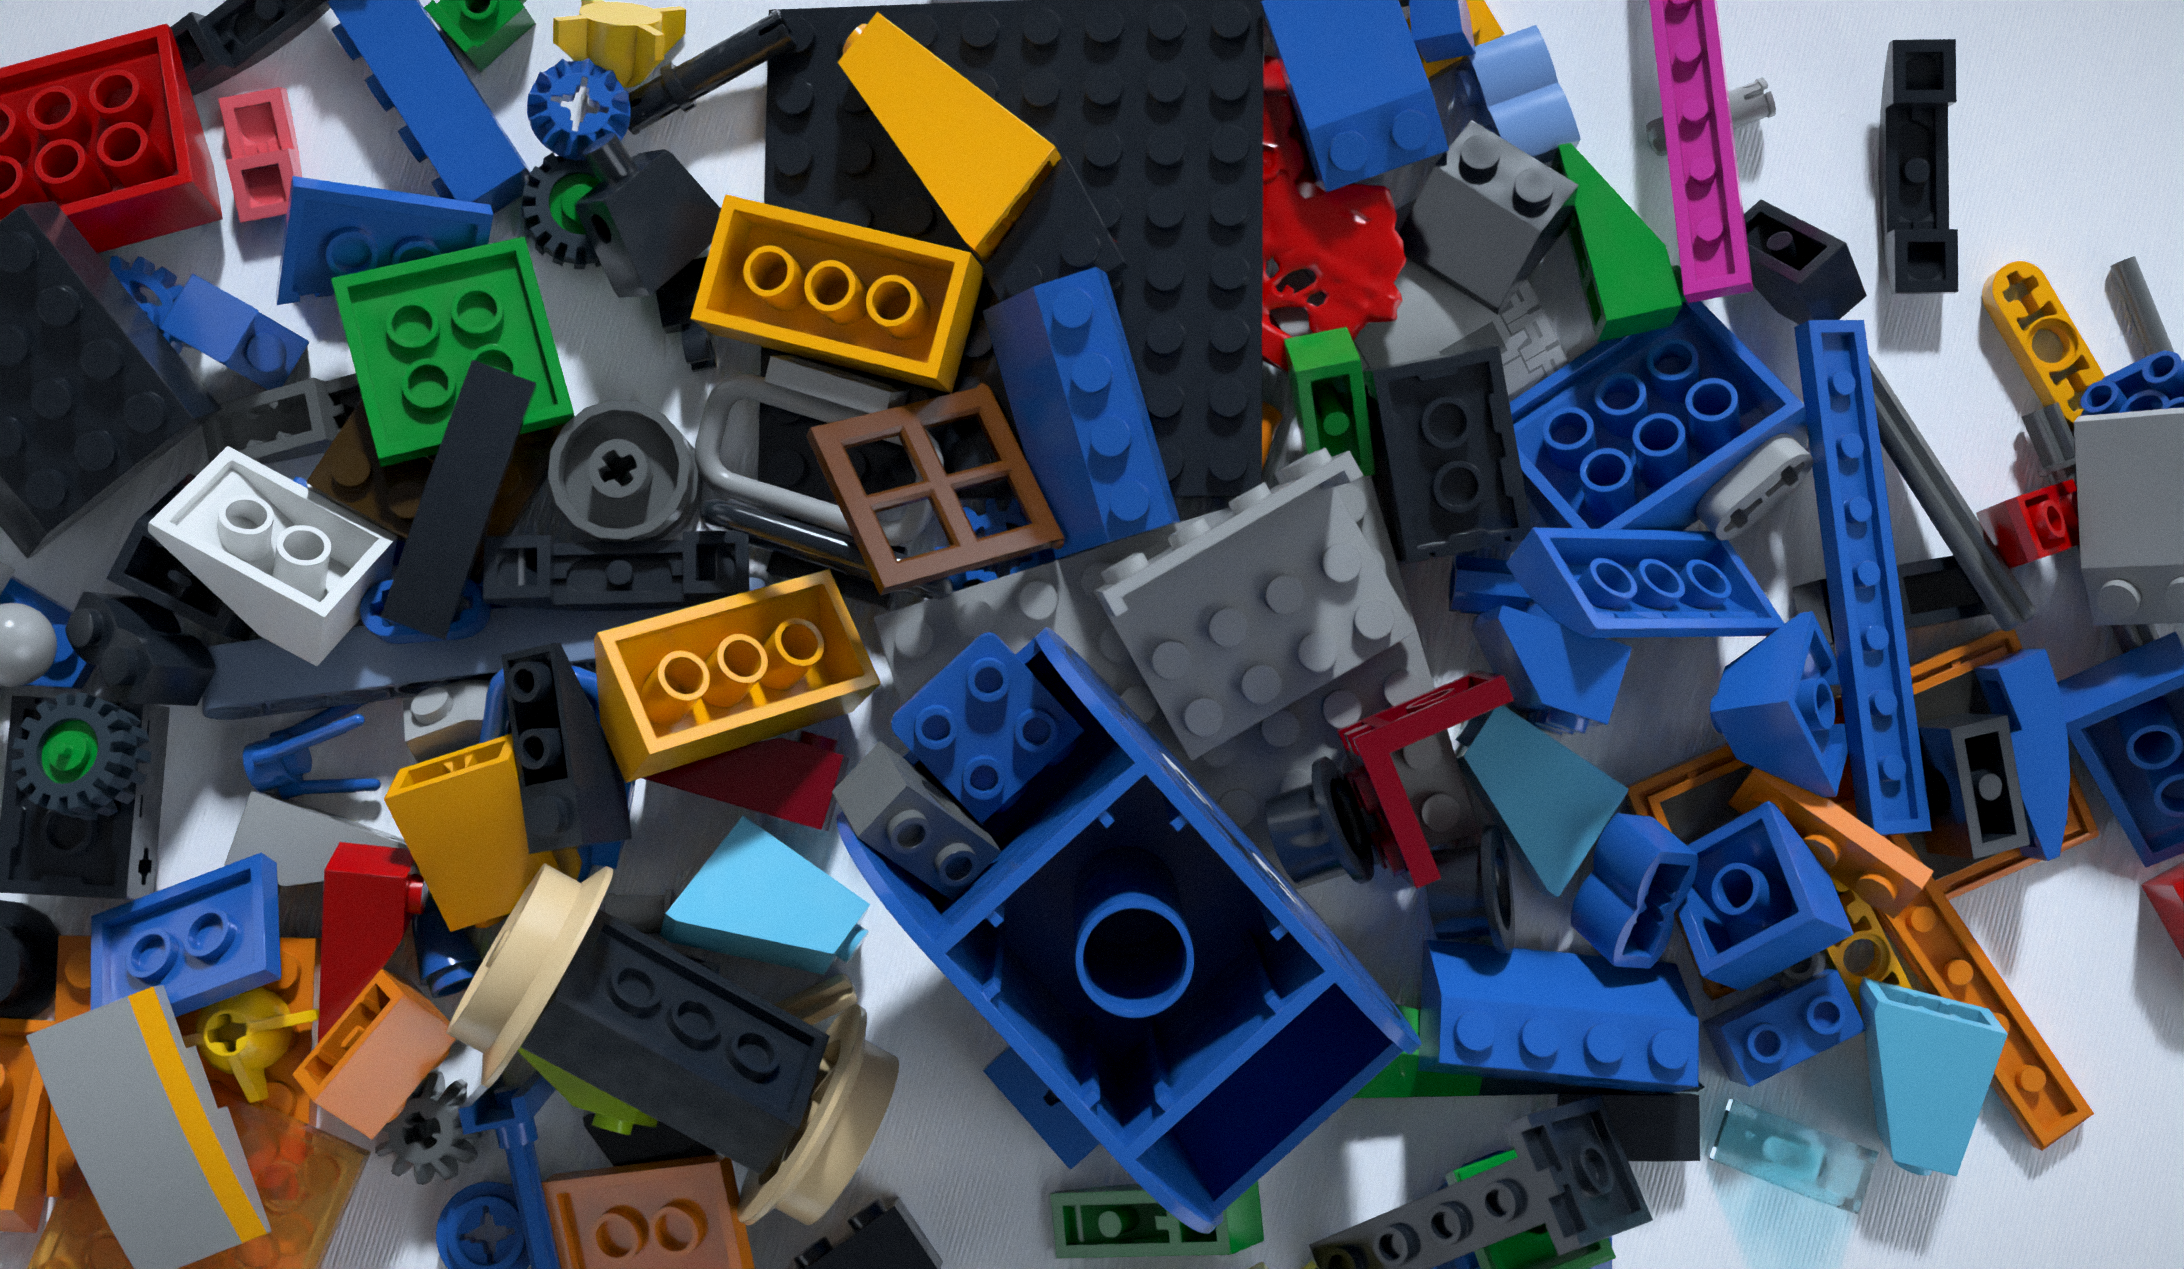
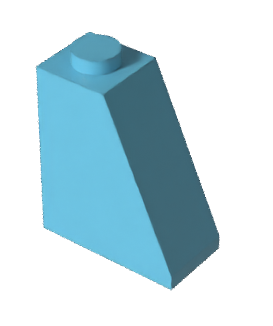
M1502 705L1464 722L1455 737V740L1463 745L1456 755L1458 766L1495 825L1499 826L1502 836L1536 890L1546 897L1559 898L1629 789Z
M743 815L665 913L660 936L670 943L824 975L837 957L847 963L867 936L869 931L862 927L861 923L870 904Z
M1863 977L1859 986L1862 1019L1867 1028L1864 1034L1877 1133L1892 1160L1900 1168L1922 1176H1929L1933 1171L1957 1177L2008 1033L1988 1008Z

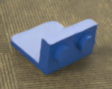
M990 632L983 633L901 706L891 718V727L894 734L980 824L995 811L1000 814L1014 805L1027 790L1028 785L1026 783L1046 765L1050 768L1065 759L1078 744L1079 739L1077 737L1085 731L1077 713L1059 694L1054 696L1000 637Z

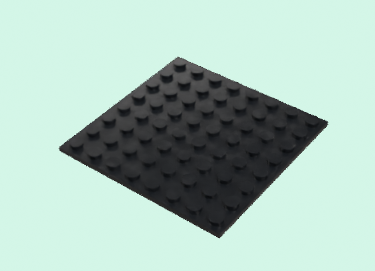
M1010 0L778 9L791 29L789 34H793L797 46L793 49L789 48L767 61L764 204L971 252L983 268L986 267L987 264L976 257L838 64V61L843 56V47L849 35L859 25L868 24L877 12L1052 143L1062 158L1067 156L1111 237L1117 241L1115 244L1128 268L1108 279L1173 498L1238 497L1262 484L1264 13L1260 3L1262 0ZM776 9L769 10V15ZM985 274L952 393L761 346L760 376L766 377L771 356L793 355L909 390L905 405L974 389L979 384L984 383L990 386L1025 457L982 312L1000 303ZM760 402L758 481L818 500L836 501L806 437L811 427L828 423ZM976 417L926 429L939 444L944 459L943 468L947 475L998 462ZM879 440L845 449L866 495L915 483L917 475L902 445ZM1007 479L955 492L959 500L1016 499Z

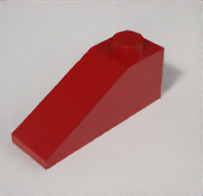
M339 842L324 869L318 1043L376 974L384 968L403 939L413 915L424 913L428 886L423 876L418 874V867L409 849Z

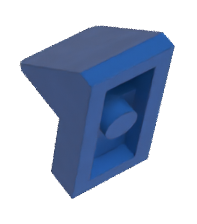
M193 273L159 326L161 330L267 390L282 387L310 342L260 313L253 306Z

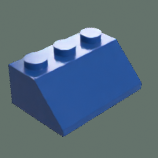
M1504 605L1474 617L1471 631L1493 673L1504 675L1514 701L1509 702L1511 708L1527 713L1526 721L1542 731L1560 736L1563 733L1573 735L1574 732L1585 734L1589 726L1608 725L1632 650L1631 646L1606 638H1588L1560 623Z

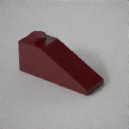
M801 730L798 742L782 737L755 742L643 777L642 779L815 829L829 831L837 804L832 791L844 779L850 758L835 753L838 744L837 740Z

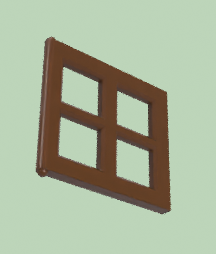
M984 383L979 384L974 389L811 427L806 435L880 595L1053 547L1059 550L1064 546V536L990 386ZM976 417L998 462L947 475L925 429ZM898 436L920 482L866 495L845 449ZM1007 479L1029 525L977 538L955 492ZM928 499L950 546L897 561L875 513Z

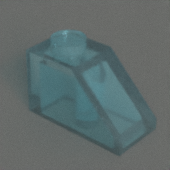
M1729 1098L1709 1159L1818 1202L1859 1214L1879 1152Z

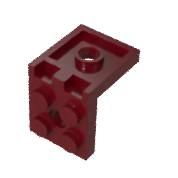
M1477 670L1336 730L1353 769L1343 774L1351 797L1358 810L1363 808L1367 816L1372 815L1378 829L1369 833L1368 836L1380 865L1384 870L1388 868L1394 878L1401 876L1416 889L1441 879V876L1389 753L1514 701L1504 675Z

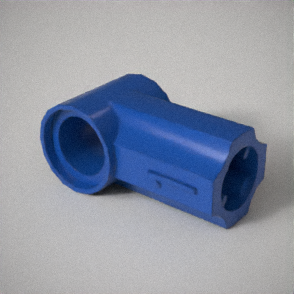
M1458 555L1453 558L1448 590L1449 611L1480 615L1504 605L1557 622L1517 582L1506 565L1508 560Z

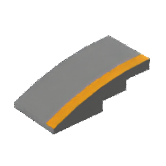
M164 985L150 987L26 1036L51 1104L77 1163L112 1232L134 1269H178L272 1232L228 1106L218 1109L196 1046L185 1047Z

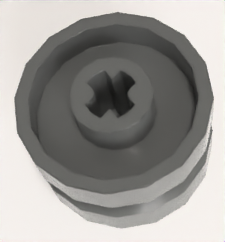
M611 399L584 408L563 426L550 450L548 480L556 505L574 526L601 542L672 540L690 524L701 503L703 479L699 474L695 461V448L663 413L639 401ZM628 469H633L629 473L634 479L628 485L622 486L620 484L622 474Z

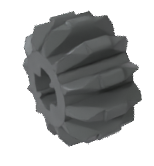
M441 1071L428 1073L424 1084L421 1082L407 1098L402 1112L393 1121L386 1123L380 1132H388L389 1140L376 1146L375 1153L378 1156H385L396 1152L398 1157L392 1165V1174L399 1177L407 1173L414 1166L416 1183L425 1185L432 1181L435 1172L445 1181L458 1175L457 1160L466 1164L476 1160L478 1152L466 1139L482 1138L486 1136L487 1130L463 1134L458 1108L463 1104L460 1100L466 1092L467 1082L463 1079L456 1080L445 1090L443 1073ZM436 1117L441 1131L433 1133L431 1136L423 1137L420 1133L419 1124Z

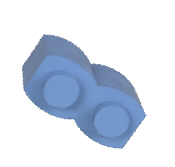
M1536 25L1475 46L1476 54L1462 57L1460 63L1461 70L1455 72L1456 87L1466 108L1475 107L1484 128L1543 164L1554 159L1558 145L1571 142L1577 148L1581 140L1577 124L1566 95L1558 83L1556 71L1546 43Z

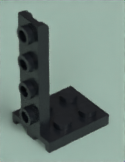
M1599 1095L1528 1114L1504 1124L1518 1156L1517 1158L1309 1244V1247L1319 1269H1432L1542 1224H1546L1557 1254L1560 1256L1653 1221L1602 1098Z

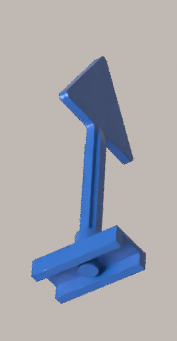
M537 1070L533 1072L521 1087L519 1084L505 1086L502 1074L491 1087L487 1088L480 1085L458 1108L464 1135L495 1129L499 1148L505 1149L531 1269H561L534 1141L538 1139L534 1116L556 1089Z

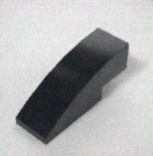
M1954 555L1897 565L1905 631L1991 615ZM1820 579L1792 587L1797 613L1813 611L1829 645L1835 644L1827 579Z

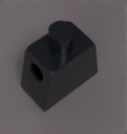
M610 133L599 138L583 151V156L601 182L577 201V214L618 298L650 296L711 245L721 208L678 159L665 149L638 153L631 157L616 133Z

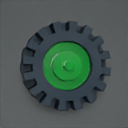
M552 152L544 157L543 164L539 168L537 166L533 168L529 174L528 183L524 187L521 214L524 218V230L527 237H532L534 240L535 249L542 256L545 252L552 256V262L563 266L564 262L574 264V269H585L587 264L595 263V267L601 266L600 260L576 211L577 201L601 182L587 160L568 159L562 156H555Z
M77 692L76 697L68 693L56 695L57 706L46 701L42 702L36 707L42 718L37 721L26 717L20 727L30 731L27 740L15 738L12 749L24 753V758L11 760L12 772L25 776L16 782L20 791L30 794L31 796L28 799L34 804L75 819L78 817L84 820H97V813L110 816L118 812L113 800L129 804L136 795L127 789L131 782L143 786L147 777L146 774L136 771L138 763L150 764L151 752L138 747L150 741L147 731L136 727L141 721L134 714L125 711V708L88 693Z

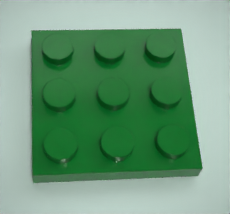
M525 236L331 278L381 467L438 453L472 360L536 383L537 389L520 434L566 424L574 417L573 407Z

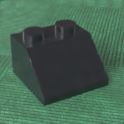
M1471 120L1450 145L1449 151H1446L1434 165L1399 232V236L1403 240L1405 257L1498 315L1570 225L1579 185Z

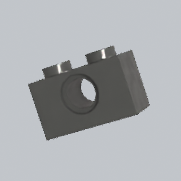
M880 741L832 791L859 839L953 902L1001 852L984 824H980L948 789Z

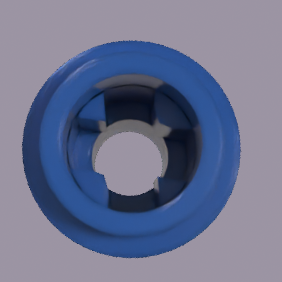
M434 898L428 899L424 913L413 915L411 926L420 985L428 986L433 998H441L466 990L483 960L464 929L450 932Z

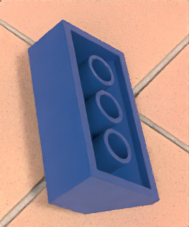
M1097 267L1031 287L982 311L1027 463L1065 539L1064 546L1061 549L1056 550L1053 548L1055 558L1060 559L1180 523L1107 273Z
M1431 939L1423 941L1420 1040L1422 1045L1419 1047L1418 1071L1665 1094L1698 1087L1699 1019L1676 963L1656 962L1650 969L1613 966L1604 956L1513 948L1510 954H1498L1492 945Z

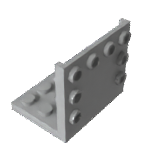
M1325 447L1319 451L1307 454L1274 473L1279 485L1269 490L1266 483L1263 482L1228 502L1232 512L1209 525L1204 517L1182 528L1167 537L1171 544L1169 548L1148 560L1143 552L1134 553L1101 572L1106 584L1095 589L1093 592L1190 761L1417 632L1336 486L1351 483L1363 476L1350 451L1331 457Z

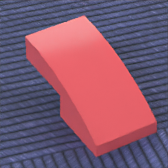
M277 87L218 98L232 159L226 160L240 223L287 215L292 176L302 177L296 132L287 89Z

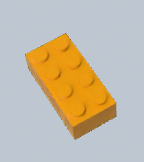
M725 194L691 319L713 335L952 393L984 278V268L971 252Z

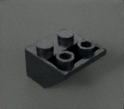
M189 473L135 522L106 579L221 636L248 641L253 629L148 532V523L196 477Z

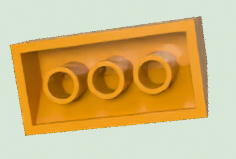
M830 569L601 631L594 637L600 724L625 783L851 713L881 684Z

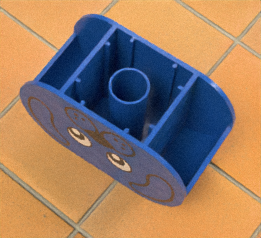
M1045 627L1015 655L1054 696L1059 694L1077 713L1085 731L1077 737L1079 739L1078 744L1065 759L1050 768L1046 765L1026 783L1028 785L1027 790L1014 805L1000 814L995 811L983 822L1001 852L954 902L859 839L843 811L837 815L838 831L849 855L868 885L897 923L926 956L1152 1198L1188 1227L1200 1233L1209 1234L1222 1223L1223 1211L1403 1051L1411 1055L1422 1043L1409 1022L1383 989L1310 904L1111 686L1066 641L1053 630ZM910 750L903 756L904 759L944 786Z

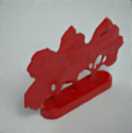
M1269 94L1264 95L1262 356L1264 362L1289 375L1284 339L1292 338V336L1271 324L1269 317L1271 310L1281 307L1305 308L1309 316V328L1313 333L1347 327L1354 342L1359 332L1368 323L1395 322L1398 318L1397 309L1403 300L1394 282L1407 260L1404 254L1403 240L1395 230L1397 213L1390 189L1380 185L1352 183L1308 198L1297 192L1294 182L1305 168V160L1300 143L1291 138L1289 134V129L1293 124L1289 95L1274 96ZM1273 258L1280 270L1270 279L1266 274V263ZM1308 269L1316 275L1314 283L1296 293L1288 285L1285 286L1282 292L1277 291V285L1289 273ZM1320 291L1326 295L1324 303L1319 306L1306 302L1310 295Z

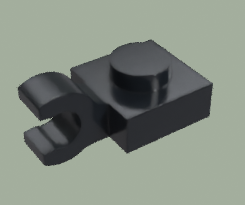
M708 256L693 259L655 291L662 328L666 334L682 331L681 337L685 360L687 364H691L692 372L717 368V359L711 333L691 319Z

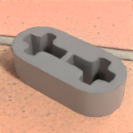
M1781 433L1771 437L1703 495L1696 508L1697 518L1719 540H1729L1738 536L1806 478L1812 468L1813 457L1788 433Z

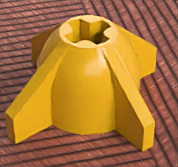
M581 0L579 15L553 18V43L573 61H583L590 58L595 65L605 70H613L623 88L640 85L653 72L654 68L664 60V55L686 34V9L681 6L653 9L634 3Z
M258 987L203 1007L196 1021V1033L183 1036L182 1038L186 1048L198 1045L201 1056L213 1068L227 1074H234L248 1102L251 1103L269 1098L264 1068L273 1065L287 1051L293 1036L294 1025L319 1020V1009L290 1014L287 1004L275 992Z

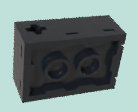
M1475 347L1362 370L1376 479L1384 522L1396 560L1410 564L1429 560V556L1439 558L1505 544V541L1516 542L1524 540L1532 527L1500 347Z
M12 695L0 819V893L125 900L138 899L154 893L170 707L154 704H132L124 701H108L125 708V711L134 714L141 721L136 727L147 731L150 741L138 747L151 752L150 764L138 763L136 771L146 774L147 777L143 786L134 782L130 783L127 789L136 796L129 804L113 800L118 812L110 816L97 813V820H84L78 817L75 819L38 806L28 799L31 796L30 794L20 791L16 782L25 776L12 772L11 760L24 758V753L12 749L15 738L27 740L30 731L20 726L26 717L37 721L42 718L36 710L38 705L46 701L57 706L56 698L52 697L41 698Z

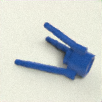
M367 703L327 708L291 727L270 733L269 738L247 744L243 750V765L251 785L258 792H266L278 788L283 800L304 794L355 793L378 790L381 783L378 779L374 778L303 779V774L309 773L312 769V757L309 747L362 726L365 718L361 714H355L338 721L335 720Z

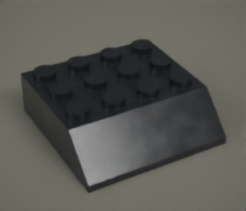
M55 201L22 204L0 221V527L28 559L37 554L222 409Z

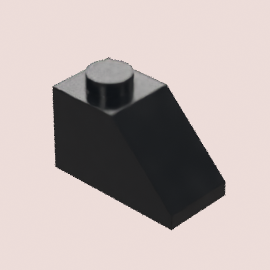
M1762 199L1744 213L1752 283L1777 313L1797 324L1808 320H1840L1867 296L1846 242Z

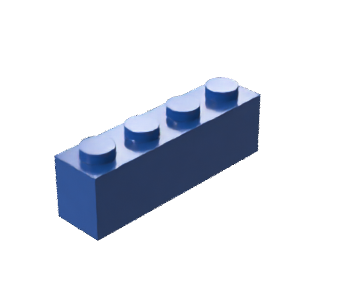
M330 0L327 2L340 21L339 24L331 28L335 37L353 61L362 56L373 72L372 75L364 79L368 88L386 112L396 107L407 124L398 130L400 137L419 163L429 158L440 175L431 182L439 197L489 204L493 214L523 196L524 187L527 185L529 174L531 173L530 169L419 0Z

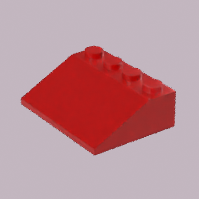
M167 23L0 68V221L22 204L55 201L95 252L101 253L223 220L213 161L188 85L174 34Z

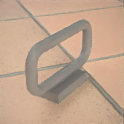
M793 355L771 356L766 377L740 373L724 379L711 391L704 407L695 443V461L699 474L710 489L725 497L852 536L838 505L732 473L725 468L720 458V448L729 412L737 401L751 399L826 423H832L903 406L906 404L909 390ZM926 430L931 440V443L943 465L944 459L939 444L928 432V430ZM898 436L883 439L902 445ZM916 476L915 483L920 482ZM927 499L909 504L905 515L898 520L887 521L880 518L878 520L890 546H899L912 542L925 531L934 510Z

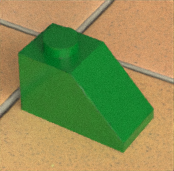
M1343 327L1284 339L1291 394L1304 455L1319 451L1325 447L1331 457L1350 451L1363 474L1362 477L1375 475L1361 359L1348 328Z

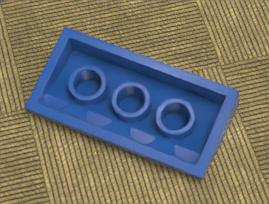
M1533 527L1506 562L1507 567L1517 582L1547 614L1570 630L1588 638L1769 636L1785 624L1729 540H1719L1711 531Z

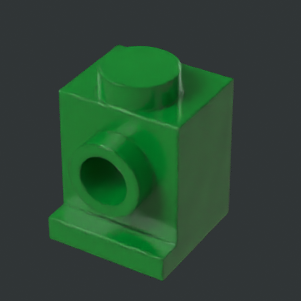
M432 0L424 9L444 34L480 72L536 24L523 5L527 0H490L489 7L482 13L476 12L489 0H440L438 3Z

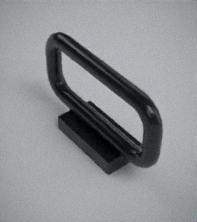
M710 499L701 505L700 518L711 530H735L748 534L749 545L772 552L766 572L770 575L791 580L830 569L842 597L890 610L895 592L884 595L879 594L853 536L789 516L779 517L724 500ZM891 546L897 561L911 557L907 555L908 550L906 547ZM948 576L899 591L927 599L942 600L951 594L953 583Z

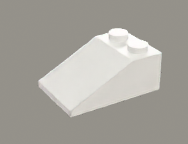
M229 446L148 523V532L259 636L315 666H318L361 618V601L368 589L379 582L390 580L397 543V536Z

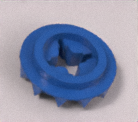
M590 58L583 61H566L561 59L555 66L545 72H539L528 94V120L535 136L547 149L564 158L586 160L582 154L583 151L599 138L610 133H616L620 141L624 138L631 118L629 93L624 90L621 83L617 80L613 70H605L595 65ZM580 86L586 87L588 105L597 108L598 112L597 114L586 113L583 122L579 123L578 132L572 131L573 120H570V109L561 106L562 101L572 102L575 94L579 93Z
M485 1180L463 1188L447 1202L438 1220L436 1242L440 1257L448 1269H527L530 1266L513 1184ZM488 1206L489 1215H493V1221L496 1226H506V1229L514 1228L515 1232L497 1241L496 1252L493 1253V1257L492 1250L488 1249L486 1240H476L475 1237L465 1238V1234L485 1224V1214L488 1213Z

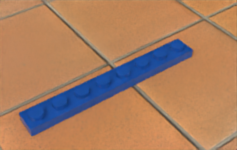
M1808 320L1795 326L1794 330L1803 400L1806 408L1810 455L1813 457L1812 470L1857 819L1882 836L1932 831L1864 320Z

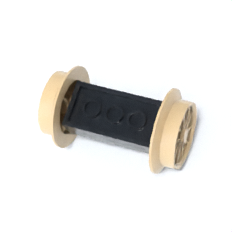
M543 864L525 889L484 957L446 1031V1034L483 1053L481 1085L487 1088L491 1087L521 1046V1048L748 1168L737 1208V1217L740 1222L752 1225L773 1208L805 1225H811L819 1220L840 1196L863 1160L885 1116L898 1078V1058L865 1040L867 1025L866 1009L858 1004L848 1007L833 1021L825 1032H822L600 910V904L613 876L614 870L605 866L580 883L553 867Z

